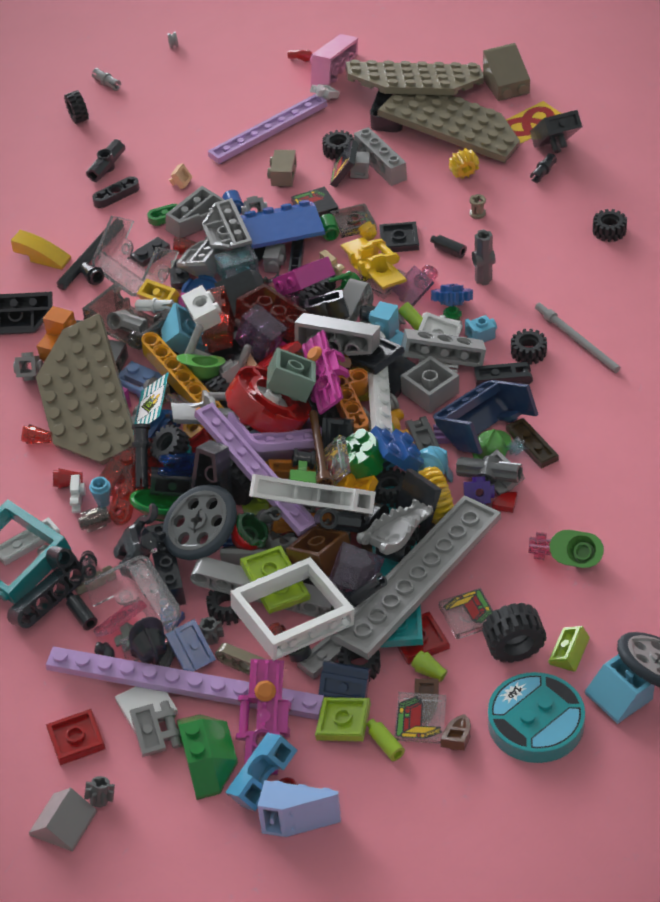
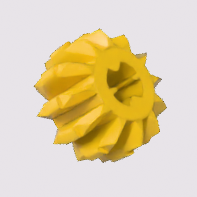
M465 148L461 151L459 149L458 153H453V157L449 158V169L456 178L460 177L463 179L465 176L469 178V175L475 174V170L479 169V158L473 150Z

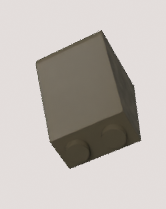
M515 43L483 50L484 81L498 101L530 93V77Z

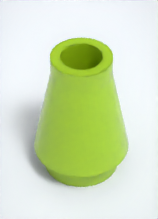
M420 651L411 664L415 668V672L432 679H439V682L445 678L448 672L428 652Z

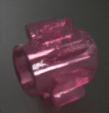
M536 532V537H530L528 553L534 554V559L544 560L545 555H551V539L546 538L547 533Z

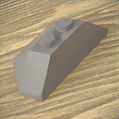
M233 199L215 202L202 223L211 247L227 252L250 248L252 239Z
M206 236L205 240L199 241L187 249L176 263V266L196 277L198 275L214 277L225 263L226 251L213 249Z

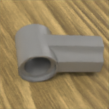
M124 309L109 313L106 318L107 325L113 330L120 329L140 337L148 330L149 323H147V319L132 315Z

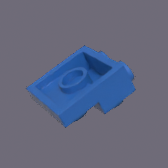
M375 426L370 431L378 441V449L382 457L404 471L407 469L417 471L424 464V459L420 457L421 452L417 445L413 443L414 439L409 433H403L398 429L391 433L389 430H383L378 426Z

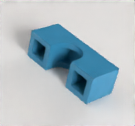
M267 732L225 793L240 806L256 811L264 780H267L274 771L278 769L284 770L298 750L281 735Z

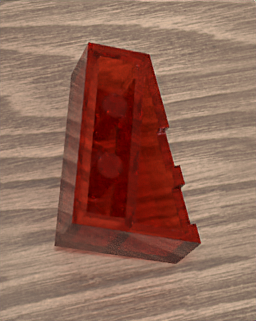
M224 286L206 290V292L210 290L215 300L213 304L217 302L222 311L219 314L222 322L203 331L201 335L203 345L208 347L209 353L233 346L235 317Z

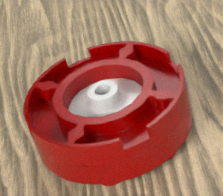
M256 366L240 368L227 388L225 397L228 402V408L234 411L242 424L251 426L261 433H282L303 428L310 417L308 414L311 411V407L308 401L306 403L295 401L289 396L281 393L276 394L267 389V369Z

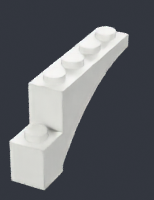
M252 474L249 496L316 508L373 514L376 492Z

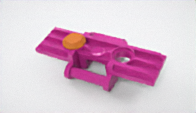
M324 330L318 332L317 335L302 344L304 358L316 362V383L311 391V401L316 403L320 415L343 399L340 387L341 382L338 376L344 375L346 378L350 376L349 371L338 363V360L345 362L344 355L335 349L330 350Z
M251 659L249 693L248 695L238 696L240 716L239 732L236 733V739L246 741L244 765L257 748L258 744L256 741L258 738L264 737L267 732L290 737L288 712L291 711L292 703L289 700L282 699L284 660ZM250 703L258 704L256 731H248ZM278 770L274 771L271 775H278Z

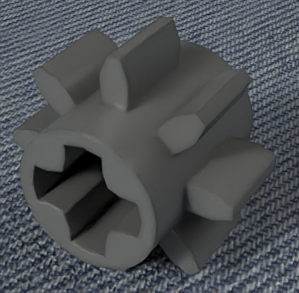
M214 617L201 619L198 626L208 645L218 644L219 637H224L222 621L217 622Z
M94 777L91 782H86L84 799H89L90 804L94 807H104L108 801L113 802L115 784H110L109 779L106 777Z

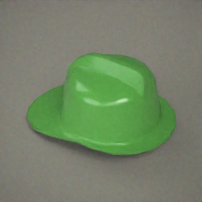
M180 354L176 357L177 361L188 365L191 372L200 381H209L213 377L218 376L220 366L225 364L226 361L220 356Z
M495 429L482 432L478 436L482 453H472L473 458L483 459L484 456H489L495 450L500 451L505 456L512 442L510 435L502 430Z
M562 530L552 537L550 553L561 564L590 568L597 565L602 559L604 546L601 539L594 534L575 530Z

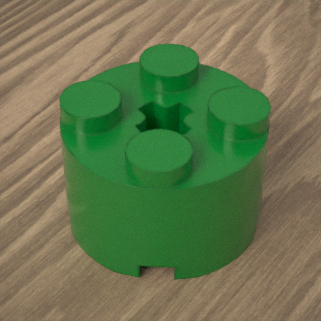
M363 428L337 444V446L346 444V449L337 458L347 473H352L357 479L373 475L377 476L384 468L382 466L384 460L387 461L382 457L378 449V441L375 436Z

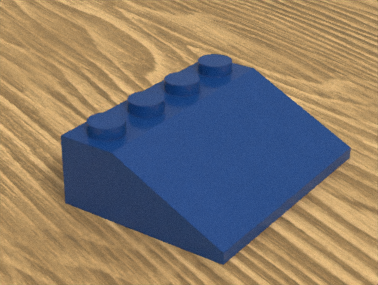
M309 200L300 201L297 205L283 204L281 208L277 209L267 207L262 209L263 211L261 212L247 211L244 213L245 215H241L252 239V245L250 246L252 249L325 235L316 206Z

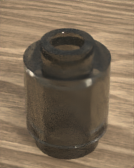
M97 506L81 512L80 518H77L81 530H86L87 533L107 526V523L111 522L106 506Z

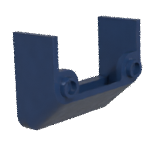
M490 380L481 383L435 413L433 418L436 426L457 450L481 454L482 449L477 437L479 433L499 420L511 423L516 421L522 414L537 416L539 414L529 385Z

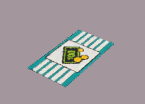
M169 372L141 391L134 424H149L160 416Z

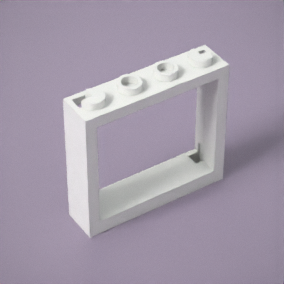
M311 557L231 591V608L273 661L354 625V607ZM309 578L335 610L274 636L249 603Z

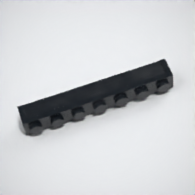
M304 239L292 241L288 272L302 266L305 246ZM299 290L287 294L289 295L288 298H292L299 294Z

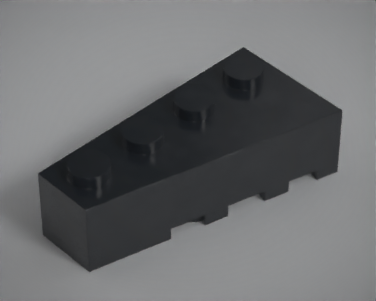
M209 440L196 447L191 489L201 485H216L226 489L233 497L228 446ZM196 501L191 505V510L195 509L198 506L199 501ZM218 501L212 502L209 509L215 508ZM222 518L215 521L214 527L221 524Z

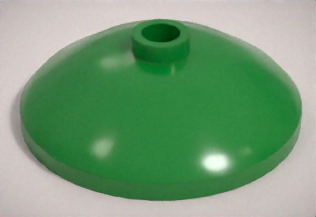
M150 488L140 489L130 495V503L144 515L149 514V505L151 503L156 504L158 507L156 521L164 522L168 510L179 496L150 494Z

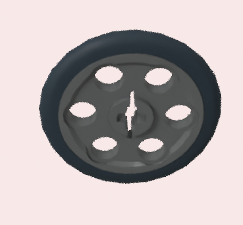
M216 485L197 486L182 494L172 504L164 519L162 532L166 533L163 541L167 550L173 556L189 561L208 557L219 550L232 534L236 524L237 509L232 495L226 489ZM199 501L198 506L195 509L191 510V505L194 502ZM218 501L215 508L209 509L212 502ZM185 518L184 523L177 527L178 521ZM222 518L221 524L214 527L215 521ZM189 535V540L181 544L182 539ZM208 535V540L200 544L201 538Z

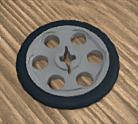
M628 632L622 635L617 643V651L624 664L640 678L660 688V638L642 632Z

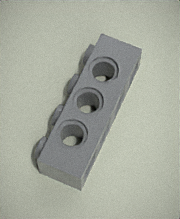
M369 127L354 133V141L358 142L357 151L370 153L369 165L391 186L407 180L406 162Z
M406 328L401 343L405 350L403 357L424 360L431 355L439 362L471 367L483 366L486 353L484 341L480 339Z

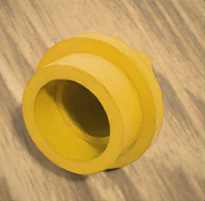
M371 221L364 223L358 228L359 235L366 240H373L377 234L376 226Z

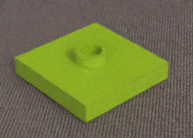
M324 697L315 732L316 740L363 741L371 706L370 698Z

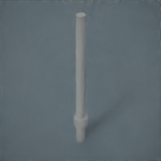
M541 303L536 304L535 309L544 315L545 320L549 323H554L613 372H619L621 367L561 320L556 312L552 309H547Z

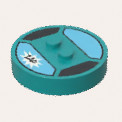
M538 672L519 674L501 683L491 695L488 704L489 733L495 744L503 752L515 759L530 763H545L558 760L574 750L583 736L585 725L583 700L573 686L559 677Z

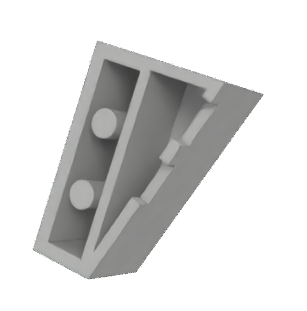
M201 186L166 214V231L180 239L203 230L202 223L211 211L213 204L224 199Z

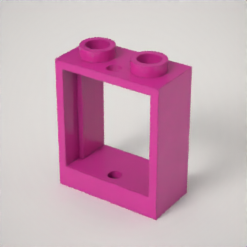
M327 256L275 277L272 281L279 297L331 277L335 275V271Z

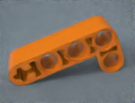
M356 368L349 370L350 376L348 378L344 375L338 376L341 382L340 387L343 399L335 404L341 418L354 419L353 434L362 428L369 432L368 417L358 399L359 396L365 395L369 390L368 373L364 369Z

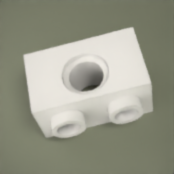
M203 285L181 295L195 324H201L203 331L222 322L219 316L222 311L218 303L213 304L215 300L210 290L206 292Z

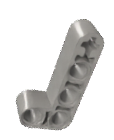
M350 278L343 290L350 315L346 320L356 322L360 314V307L365 306V304L372 305L374 296L369 283Z

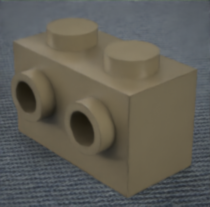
M274 150L273 157H270V168L267 170V177L271 179V186H293L297 167L296 150Z

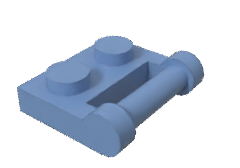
M133 361L119 373L122 387L136 394L138 398L141 396L146 380L162 377L159 372Z

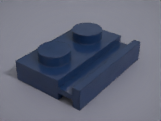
M323 661L319 695L333 698H367L371 668Z

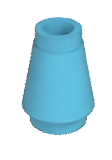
M104 477L94 478L89 486L100 508H105L110 504L111 485Z

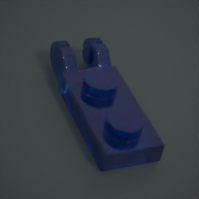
M195 453L159 456L160 463H174V468H158V475L192 476Z

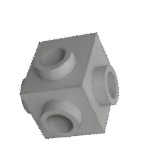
M252 196L244 201L241 212L242 215H245L244 213L251 211V208H256L257 212L263 211L262 209L268 206L263 201V197Z
M33 352L21 353L22 357H15L13 368L16 378L23 377L24 381L36 380L35 376L40 371L43 360H40L39 356H34ZM30 362H31V368H32V370H30V369L28 368V364H29Z

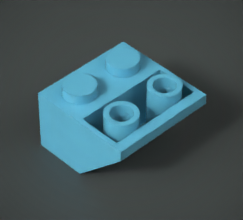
M618 654L601 667L586 688L585 694L618 724L653 700L655 685L632 672Z

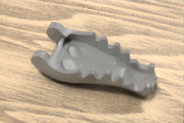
M413 499L410 507L406 506L403 509V507L399 506L397 510L392 508L389 515L383 513L379 520L375 519L365 532L359 533L357 542L363 545H373L379 548V551L385 555L392 554L400 550L408 542L418 525L433 513V507L430 505L426 506L424 503Z

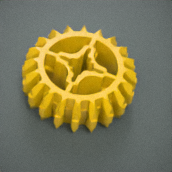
M434 466L423 468L418 473L442 489L432 523L436 525L454 505L446 477L443 476V472L438 467Z

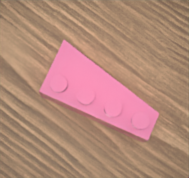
M340 34L311 55V86L318 84L331 86V82L335 83L337 81L338 73H343L345 70L346 61L350 62L358 53L357 37Z

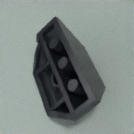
M53 292L0 294V335L36 333L44 323L43 317L53 306Z

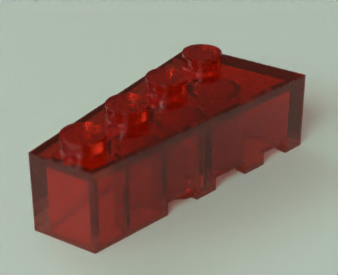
M264 283L237 298L235 318L295 342V321L303 313H310Z

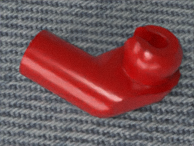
M289 50L287 52L289 59H299L305 62L310 61L313 54L310 50Z

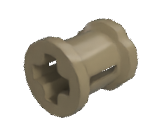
M480 194L472 195L469 199L471 203L470 216L474 219L484 218L486 215V210L484 209L486 198Z

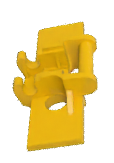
M362 237L341 244V248L348 254L350 264L362 276L369 279L372 278L383 290L406 282V278L393 266L399 262L400 256L395 252L393 253L386 246L383 239L371 240L369 242Z

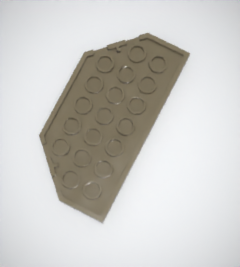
M350 60V62L346 61L345 66L349 81L355 82V80H358L362 86L370 89L377 87L379 92L384 94L456 95L460 89L466 91L473 88V84L481 85L484 83V75L480 65L477 63L461 64L452 62L451 64H444L443 62H435L434 64H428L424 61L410 63L409 61L394 63L389 60L384 62Z
M393 94L378 109L377 116L467 148L468 150H473L503 163L519 147L520 140L501 113L496 112L494 109L482 107L477 103H471L461 97L452 95Z
M98 313L62 330L38 372L36 380L53 444L60 449H66L73 454L89 458L96 463L104 465L134 452L135 449L132 447V442H134L132 418L103 318Z

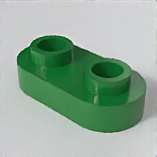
M178 204L151 209L147 213L149 224L154 226L165 224L166 214Z

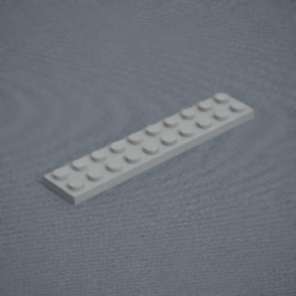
M464 495L386 576L387 585L356 606L354 625L330 635L331 640L369 660L501 519V512Z

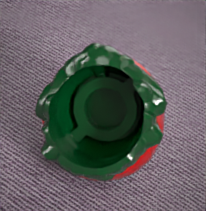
M239 513L231 539L238 549L254 551L265 546L269 528L265 523L258 520L254 513Z

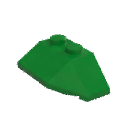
M201 714L178 719L177 724L196 800L221 794L225 783L238 763L227 721Z

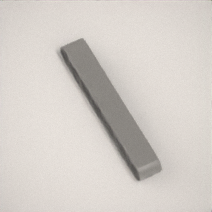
M209 557L198 559L190 576L192 583L197 586L230 595L232 590L250 583L241 566ZM304 583L311 595L310 600L285 608L289 611L316 618L330 612L331 604L316 586ZM260 599L255 600L256 602L262 603Z

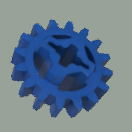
M459 284L440 285V289L431 290V300L439 301L441 305L446 306L464 305V301L473 300V289H465L463 285Z

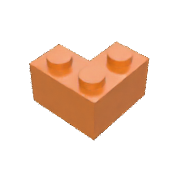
M52 306L43 317L46 334L37 345L40 360L45 362L62 330L76 324L73 311Z

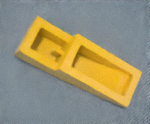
M21 229L10 240L13 252L29 256L30 262L63 270L71 260V256L55 244Z

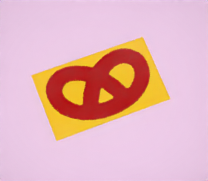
M542 101L506 119V121L520 140L519 144L531 139L530 130L542 119L562 113Z

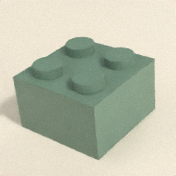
M277 347L267 368L266 388L270 389L273 393H281L289 396L292 400L306 403L316 383V362Z

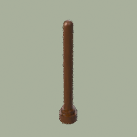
M312 410L309 416L319 470L315 477L316 484L333 486V475L327 470L318 413Z

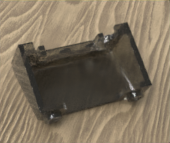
M115 284L82 308L84 320L99 313L103 318L107 335L138 350L142 349L141 338L145 333L154 332L162 338L161 329L169 314L167 309H164L154 317L142 311H136L134 307L130 306V299L128 297L124 299L119 293L121 287ZM124 309L132 315L147 319L149 325L148 329L141 334L136 331L129 333L120 329L113 330L109 328L106 318L109 313Z

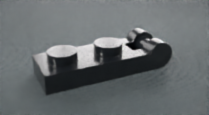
M527 362L474 367L476 386L490 380L512 383L521 382L526 385L533 382V377L530 373L531 367Z

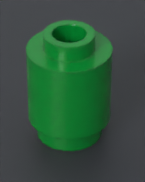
M332 214L322 215L320 219L325 230V235H322V237L328 241H333L339 235L336 218Z

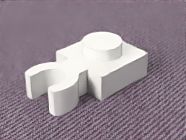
M312 85L310 92L316 93V96L326 100L331 98L338 99L340 95L339 91L329 85Z
M71 475L70 506H72V513H81L82 496L86 495L85 483H81L80 475Z

